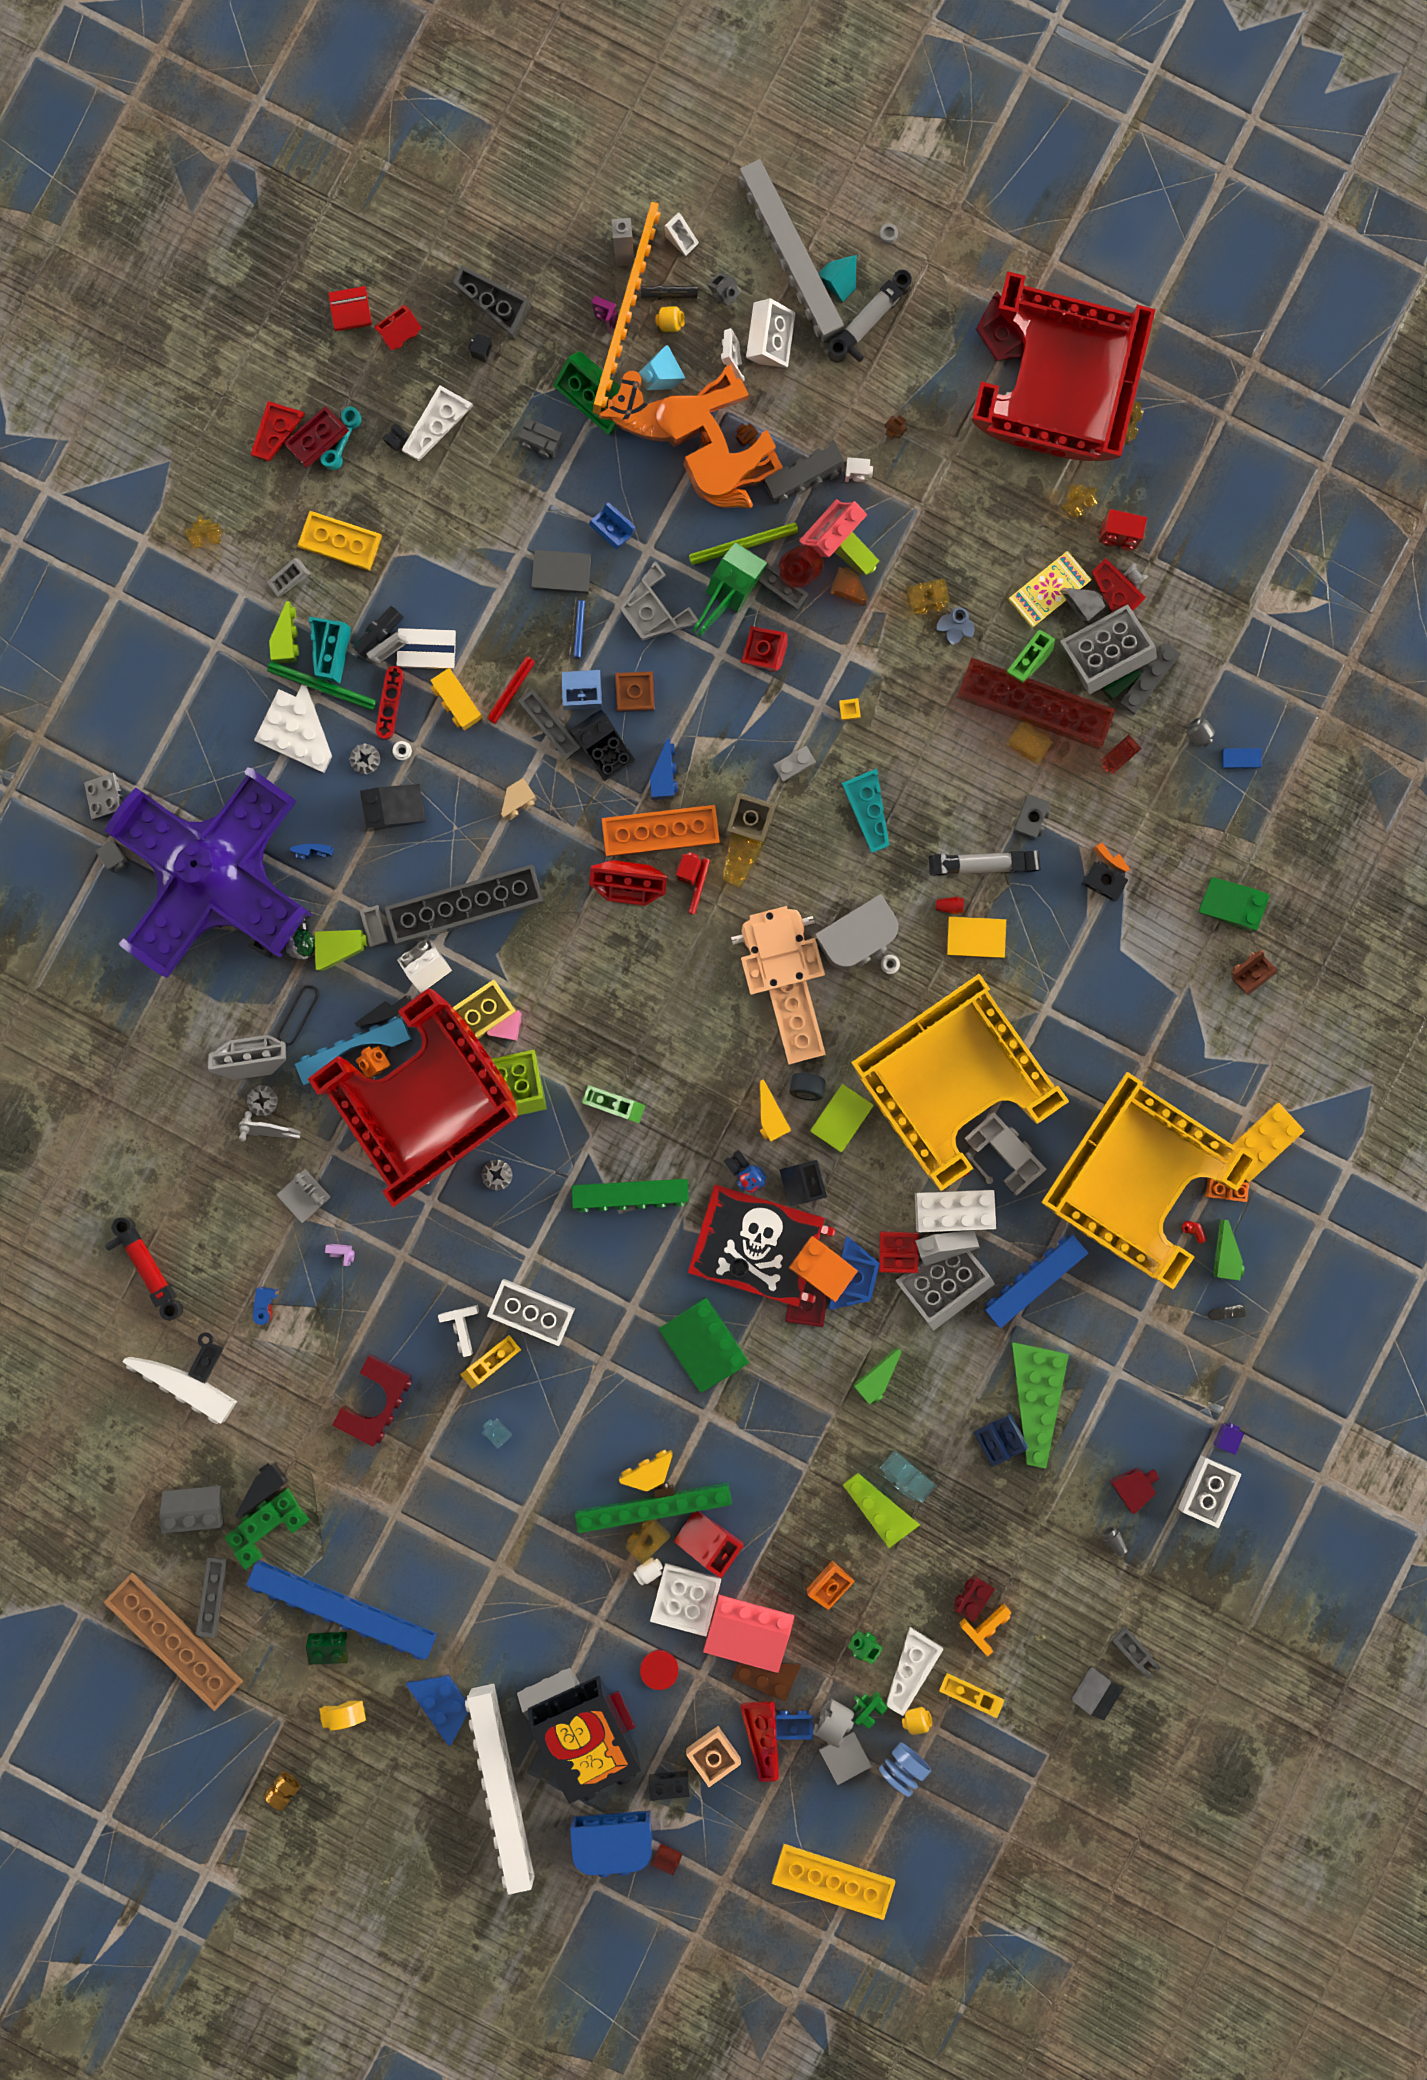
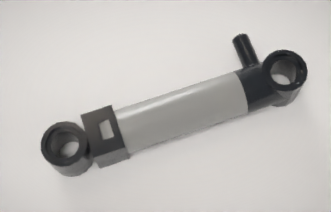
M901 269L895 272L893 280H888L880 288L879 293L838 337L830 341L828 357L831 361L835 363L842 362L847 353L852 355L858 362L864 359V356L854 346L890 308H893L901 300L902 295L909 291L912 277L907 270ZM903 280L906 284L900 285L897 281ZM838 347L842 352L836 353L833 349Z
M1011 851L1009 853L966 855L937 854L928 856L930 876L992 872L1019 873L1021 871L1036 872L1041 870L1039 851Z

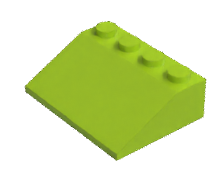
M535 1049L492 1058L514 1097L518 1115L547 1109Z

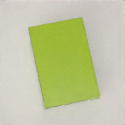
M841 1084L810 1132L842 1153L874 1105L844 1084Z

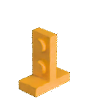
M1003 1603L976 1629L965 1618L959 1624L988 1657L993 1650L984 1638L992 1636L996 1631L995 1628L1000 1623L1001 1625L1006 1623L1010 1618L1011 1611Z

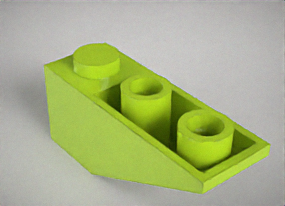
M286 601L269 640L271 661L278 664L297 662V656L300 655L299 646L295 641V637H298L297 626H294L296 609L289 601Z

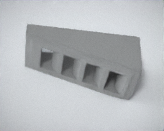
M294 558L269 579L267 583L277 597H281L309 576L310 572L300 559ZM295 567H297V569L300 571L299 574L294 569ZM290 571L295 578L292 579L288 572ZM283 576L289 582L288 584H286L285 581L282 579ZM277 580L282 585V589L275 583Z

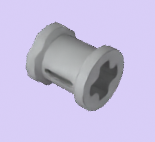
M1134 563L1123 575L1137 588L1148 576L1143 575Z

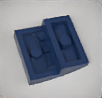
M1011 1413L974 1431L991 1466L1004 1462L1014 1455L1027 1451L1029 1448Z

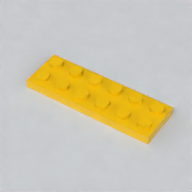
M783 1843L772 1878V1884L884 1920L895 1886V1880Z

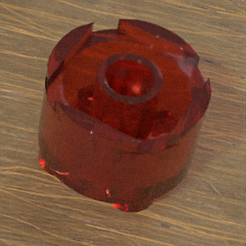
M806 544L796 546L781 557L779 561L780 577L790 587H805L820 576L824 561L812 547Z

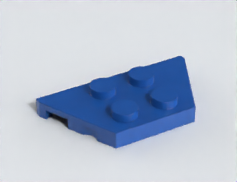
M849 1237L845 1238L841 1258L858 1271L836 1302L830 1300L828 1308L830 1310L871 1301L880 1263Z
M450 1675L439 1676L438 1678H425L419 1681H408L406 1683L407 1687L447 1745L450 1746L468 1714L465 1706V1697Z

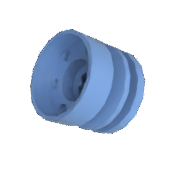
M900 1742L892 1751L896 1762L886 1758L885 1762L888 1766L881 1764L879 1771L894 1789L910 1797L913 1794L911 1788H918L913 1778L924 1781L931 1772V1769L916 1752Z

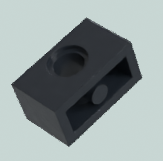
M1093 862L1081 885L1113 902L1117 901L1128 879L1124 878L1125 875L1117 870L1113 872L1107 869L1108 865L1103 862ZM1102 876L1109 878V885H1104L1101 882Z
M688 1770L649 1774L650 1800L690 1797Z

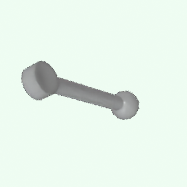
M966 1152L964 1155L966 1159H969L984 1176L987 1184H992L993 1178L983 1171L972 1158L970 1152Z

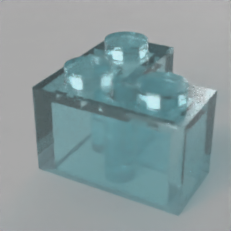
M895 1450L880 1467L885 1472L884 1477L891 1483L895 1482L897 1484L895 1487L912 1501L917 1499L923 1503L937 1486Z

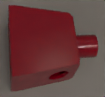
M1135 1468L1109 1481L1128 1510L1134 1515L1156 1494L1151 1484L1160 1478L1154 1469L1143 1474L1139 1468Z

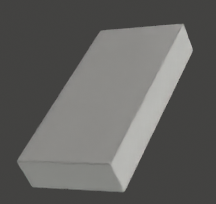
M396 632L366 654L370 660L380 663L407 644L408 641L405 636Z
M376 905L359 910L369 947L388 943L379 906Z

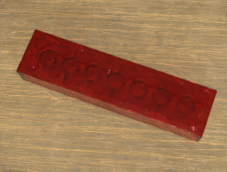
M971 658L956 697L1096 749H1100L1104 745L1116 709L1027 678L1022 683L1007 674V670L975 658Z

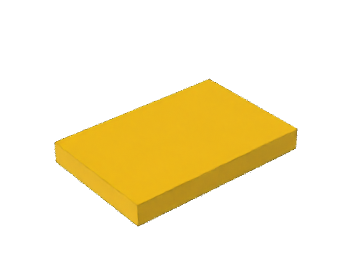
M948 917L947 955L1005 958V919Z

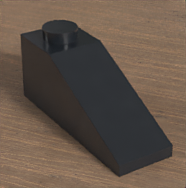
M276 1462L271 1466L267 1463L259 1469L261 1473L252 1482L235 1515L237 1518L288 1482V1479Z

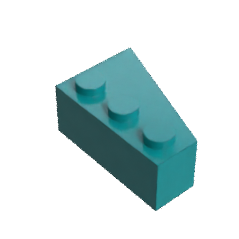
M309 617L315 676L323 681L340 684L352 628L345 622Z

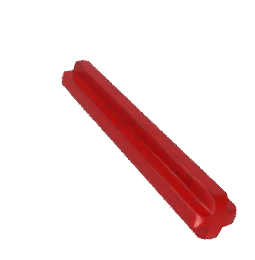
M525 657L487 716L490 722L496 724L535 664L532 658Z

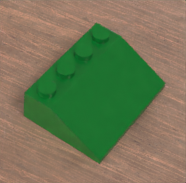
M707 1297L658 1328L700 1393L749 1364V1360Z

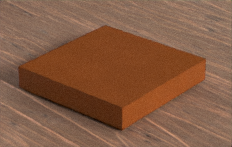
M653 671L615 673L617 712L655 710Z

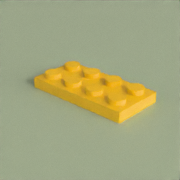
M1276 1103L1232 1144L1236 1148H1244L1259 1158L1245 1179L1247 1183L1253 1180L1305 1131L1280 1103Z

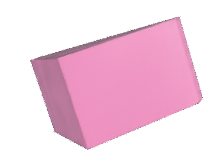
M519 1010L487 1031V1034L492 1037L517 1041L522 1017Z

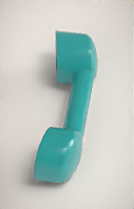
M351 406L346 407L341 414V419L349 432L339 440L335 450H327L321 455V463L328 470H337L342 466L343 459L341 454L352 429L357 428L361 423L360 413Z

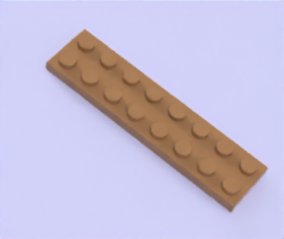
M131 1573L103 1602L214 1711L243 1682L134 1573Z

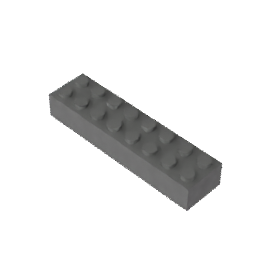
M531 864L384 908L394 943L400 946L545 904L535 867Z

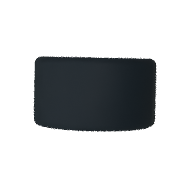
M795 1073L791 1078L789 1092L792 1096L799 1099L818 1101L824 1096L826 1081L821 1076L815 1074Z

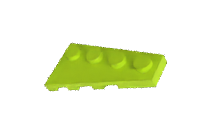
M859 1473L843 1483L844 1488L888 1548L920 1526L916 1520L911 1518Z

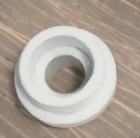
M400 741L393 746V755L398 760H407L412 754V748L407 742ZM401 748L406 749V752L404 754L399 753V750Z
M886 955L881 960V969L887 974L895 973L900 966L899 959L894 955ZM888 961L893 962L892 968L887 967L886 963Z

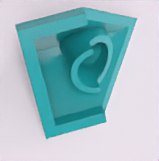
M857 254L829 262L818 273L824 286L842 303L856 290Z

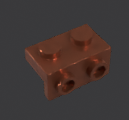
M1260 950L1257 953H1252L1243 964H1238L1232 970V980L1248 996L1277 974L1278 971L1265 958L1264 952Z

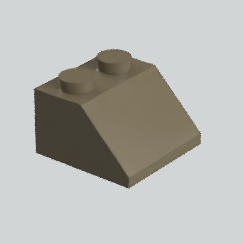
M738 793L727 831L764 842L777 804Z

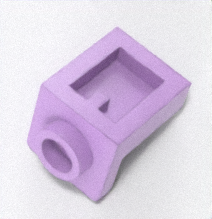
M326 1245L325 1253H330V1257H342V1254H344L343 1266H349L354 1261L355 1252L352 1250V1246Z

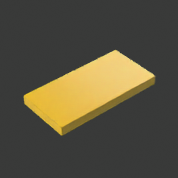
M309 511L297 546L300 549L370 571L382 535Z

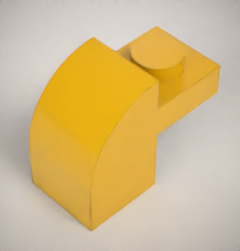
M348 1701L339 1706L319 1708L323 1728H329L330 1731L348 1728L366 1720L362 1701Z

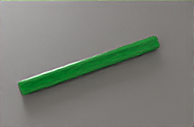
M275 662L268 664L267 671L269 673L369 710H374L376 706L375 699Z

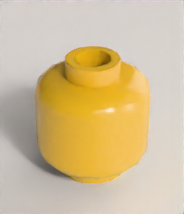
M677 306L662 307L659 310V314H656V325L664 333L678 332L684 326V313Z
M923 1707L907 1710L905 1718H902L904 1730H908L911 1735L927 1733L932 1726L930 1712L926 1711Z

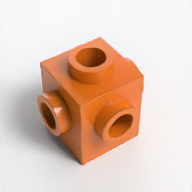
M380 1046L373 1049L367 1047L360 1052L362 1055L356 1059L360 1069L369 1078L382 1073L391 1066Z

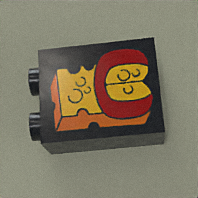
M600 1675L528 1708L530 1731L569 1804L577 1800L589 1801L595 1798L601 1789L614 1783L618 1785L626 1784L635 1777L636 1773L641 1771L637 1748Z

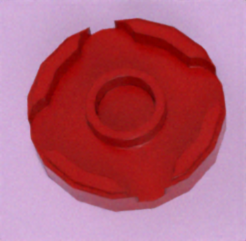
M654 1650L649 1652L642 1660L640 1674L643 1682L648 1687L654 1690H664L675 1683L678 1677L679 1666L676 1658L668 1651Z

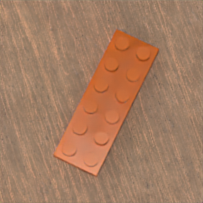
M715 805L601 818L606 857L720 843Z

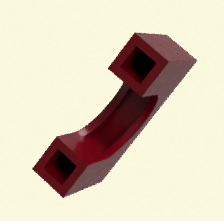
M371 1354L367 1357L360 1374L383 1387L387 1397L385 1409L377 1416L367 1417L343 1406L332 1426L374 1447L377 1443L380 1444L385 1436L383 1430L385 1426L389 1427L394 1419L392 1413L395 1408L399 1409L402 1404L403 1398L401 1396L404 1391L407 1392L412 1384V1381H410L412 1375Z

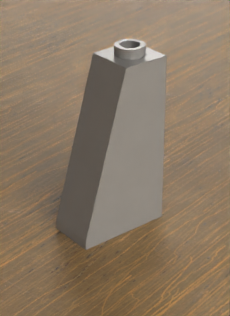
M631 218L611 219L616 266L633 265L634 251Z

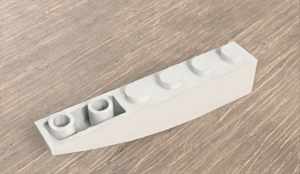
M127 1357L123 1360V1363L127 1364V1369L132 1372L138 1371L143 1375V1379L150 1383L154 1381L159 1385V1389L166 1393H173L178 1401L182 1403L187 1402L192 1405L191 1408L195 1412L200 1414L203 1412L215 1424L225 1422L237 1403L236 1400L209 1383L204 1384L188 1376V1372L151 1360Z

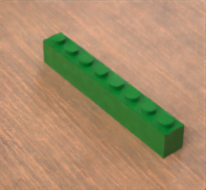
M725 1482L677 1491L675 1495L661 1498L650 1496L576 1510L575 1518L578 1533L729 1506L732 1505L729 1484Z

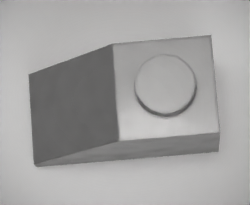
M1072 588L1060 590L1081 621H1089L1105 607L1102 602L1103 598L1098 592Z

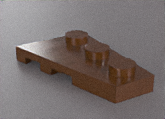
M738 1662L732 1679L786 1701L801 1664L782 1662L779 1673Z

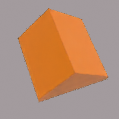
M832 1560L806 1590L810 1598L829 1610L855 1581Z

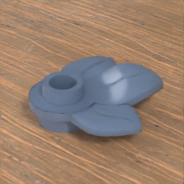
M956 607L950 614L943 615L936 627L938 631H946L947 639L952 645L958 643L963 635L972 638L975 631L974 624L969 620L967 610L962 607ZM956 615H962V620H957Z

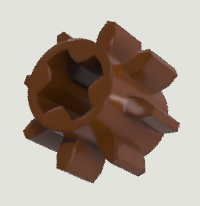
M901 415L896 418L891 416L884 425V428L887 429L885 435L890 439L894 437L900 439L908 428L905 426L907 420Z
M742 423L736 428L737 435L735 438L741 446L745 447L748 444L751 447L756 443L758 431L752 424L749 423L745 426Z

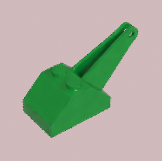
M735 542L722 558L712 575L706 589V593L711 595L712 598L701 618L694 626L692 633L695 634L700 628L716 599L722 603L707 619L697 636L701 637L728 607L739 613L769 563Z

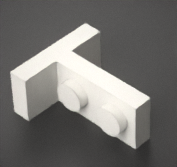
M478 1305L438 1315L439 1322L455 1319L453 1329L455 1334L459 1335L460 1341L457 1342L459 1353H463V1357L473 1354L465 1317L478 1314Z

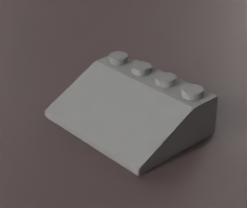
M1128 605L1060 641L1077 676L1089 695L1157 658L1156 646Z
M970 1251L927 1266L921 1261L918 1263V1273H905L896 1280V1283L933 1331L995 1285L991 1276Z

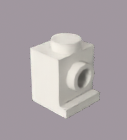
M847 457L845 482H849V479L863 482L868 480V477L872 478L873 466H870V459Z

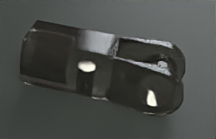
M1243 1304L1212 1309L1208 1312V1317L1212 1321L1246 1316Z

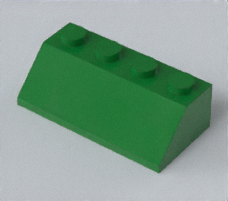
M579 351L568 357L553 386L607 435H610L617 428V425L612 420L601 419L599 414L593 413V405L603 370L582 351ZM614 380L611 391L606 392L608 401L618 394L621 387ZM607 401L606 408H605V409L602 408L601 412H603L604 410L608 409V401Z

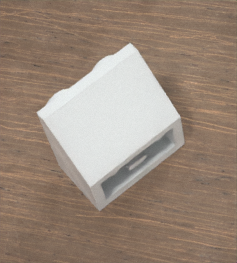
M428 937L397 959L409 980L420 993L452 971Z

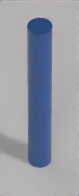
M578 600L574 658H581L585 613V601Z

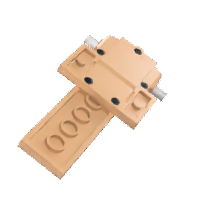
M787 906L750 915V920L742 926V935L731 937L733 945L744 942L751 953L749 956L741 957L750 995L769 990L788 1065L826 1055L806 980L825 976L816 939L813 938L805 941L803 936L804 926L815 924L813 916L802 919L797 910L787 909Z

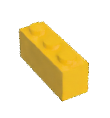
M450 668L430 680L433 684L430 688L436 697L439 695L444 701L441 704L447 713L449 711L452 712L454 715L452 720L457 728L462 727L465 731L483 719Z

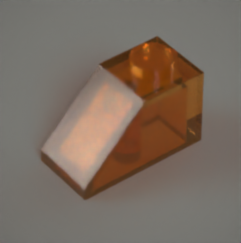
M839 567L830 593L866 606L868 596L858 575L851 568Z

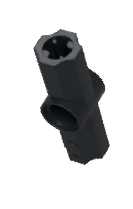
M390 606L378 620H374L368 625L365 634L352 648L361 657L366 659L368 657L366 653L388 639L391 631L404 617L394 607Z

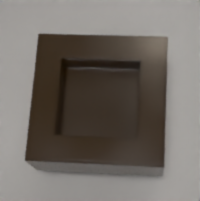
M669 1482L658 1485V1487L654 1488L655 1498L675 1495L674 1485H669Z

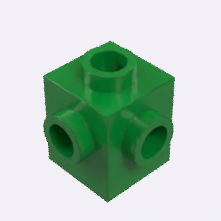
M857 1631L848 1645L856 1659L864 1660L871 1664L875 1662L883 1649L875 1641L876 1637L868 1631L866 1633Z

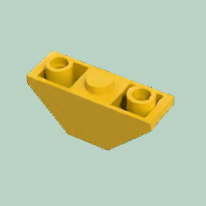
M662 1450L655 1454L656 1458L651 1461L645 1459L638 1463L639 1467L634 1470L632 1468L621 1472L622 1476L619 1477L620 1483L643 1491H649L664 1483L671 1462L672 1451Z

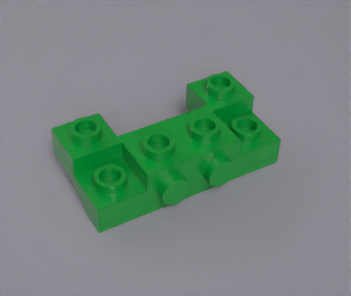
M288 1488L269 1503L264 1501L257 1506L256 1509L258 1511L255 1514L251 1515V1513H248L240 1519L242 1524L224 1537L235 1552L234 1556L245 1570L263 1557L254 1543L277 1525L283 1522L293 1534L310 1520Z

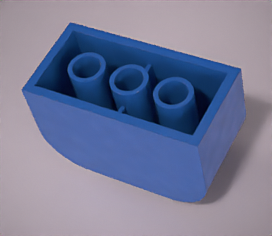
M650 1810L573 1816L570 1828L572 1858L576 1868L582 1873L598 1875L599 1877H607L615 1873L625 1876L630 1874V1872H637L643 1869L650 1861L652 1852Z

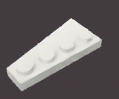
M439 385L402 448V452L420 461L473 407V404Z

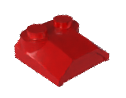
M750 626L747 643L740 662L764 668L770 672L778 671L782 666L787 648L786 632Z

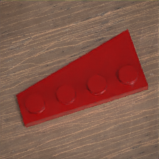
M774 1701L743 1703L740 1707L759 1782H775L779 1779Z

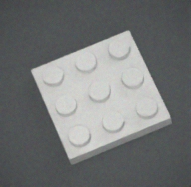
M665 1563L650 1622L707 1636L721 1578Z

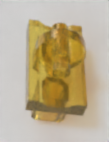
M1071 484L1068 486L1070 492L1066 495L1069 501L1061 506L1064 512L1068 511L1073 518L1080 517L1084 513L1080 506L1081 503L1085 502L1088 508L1098 503L1095 495L1097 492L1096 487L1084 489L1082 484L1077 487Z
M198 515V521L192 522L193 528L185 529V535L195 549L204 546L202 541L204 537H209L210 544L221 543L222 527H220L219 523L212 524L211 519L204 520L203 515Z

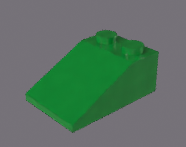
M1211 877L1198 913L1252 933L1258 930L1270 894Z

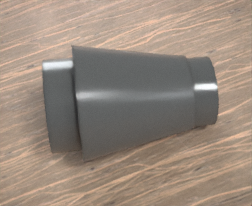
M1110 1526L1102 1532V1540L1117 1556H1122L1128 1551L1119 1529Z

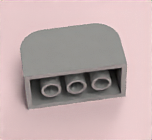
M880 894L816 933L814 938L828 962L835 968L845 970L857 964L861 967L871 960L870 956L875 955L877 957L887 950L886 946L894 940L898 933V921L886 900Z

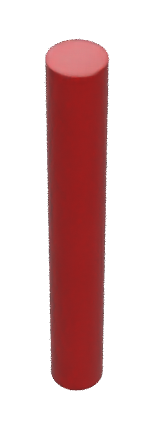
M703 858L688 910L689 914L695 915L710 864L709 859Z

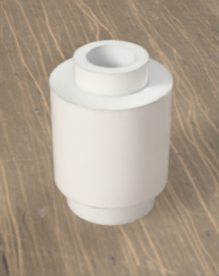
M651 1557L633 1572L637 1581L644 1585L645 1583L649 1584L663 1574L661 1571L663 1566L658 1559L654 1560Z

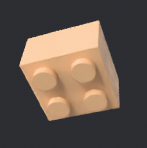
M719 1726L686 1748L687 1757L708 1787L741 1765V1757Z

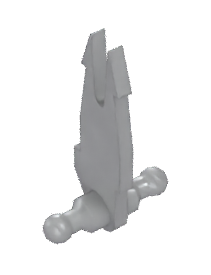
M251 1111L245 1112V1118L242 1119L238 1126L241 1133L239 1136L241 1142L246 1140L247 1134L288 1139H300L301 1131L290 1127L285 1128L268 1123L252 1122L250 1120L252 1117Z

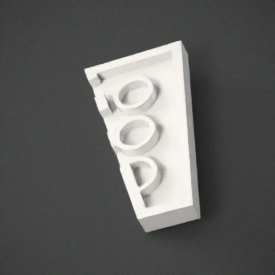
M909 1627L886 1702L887 1707L904 1716L943 1651L942 1646Z

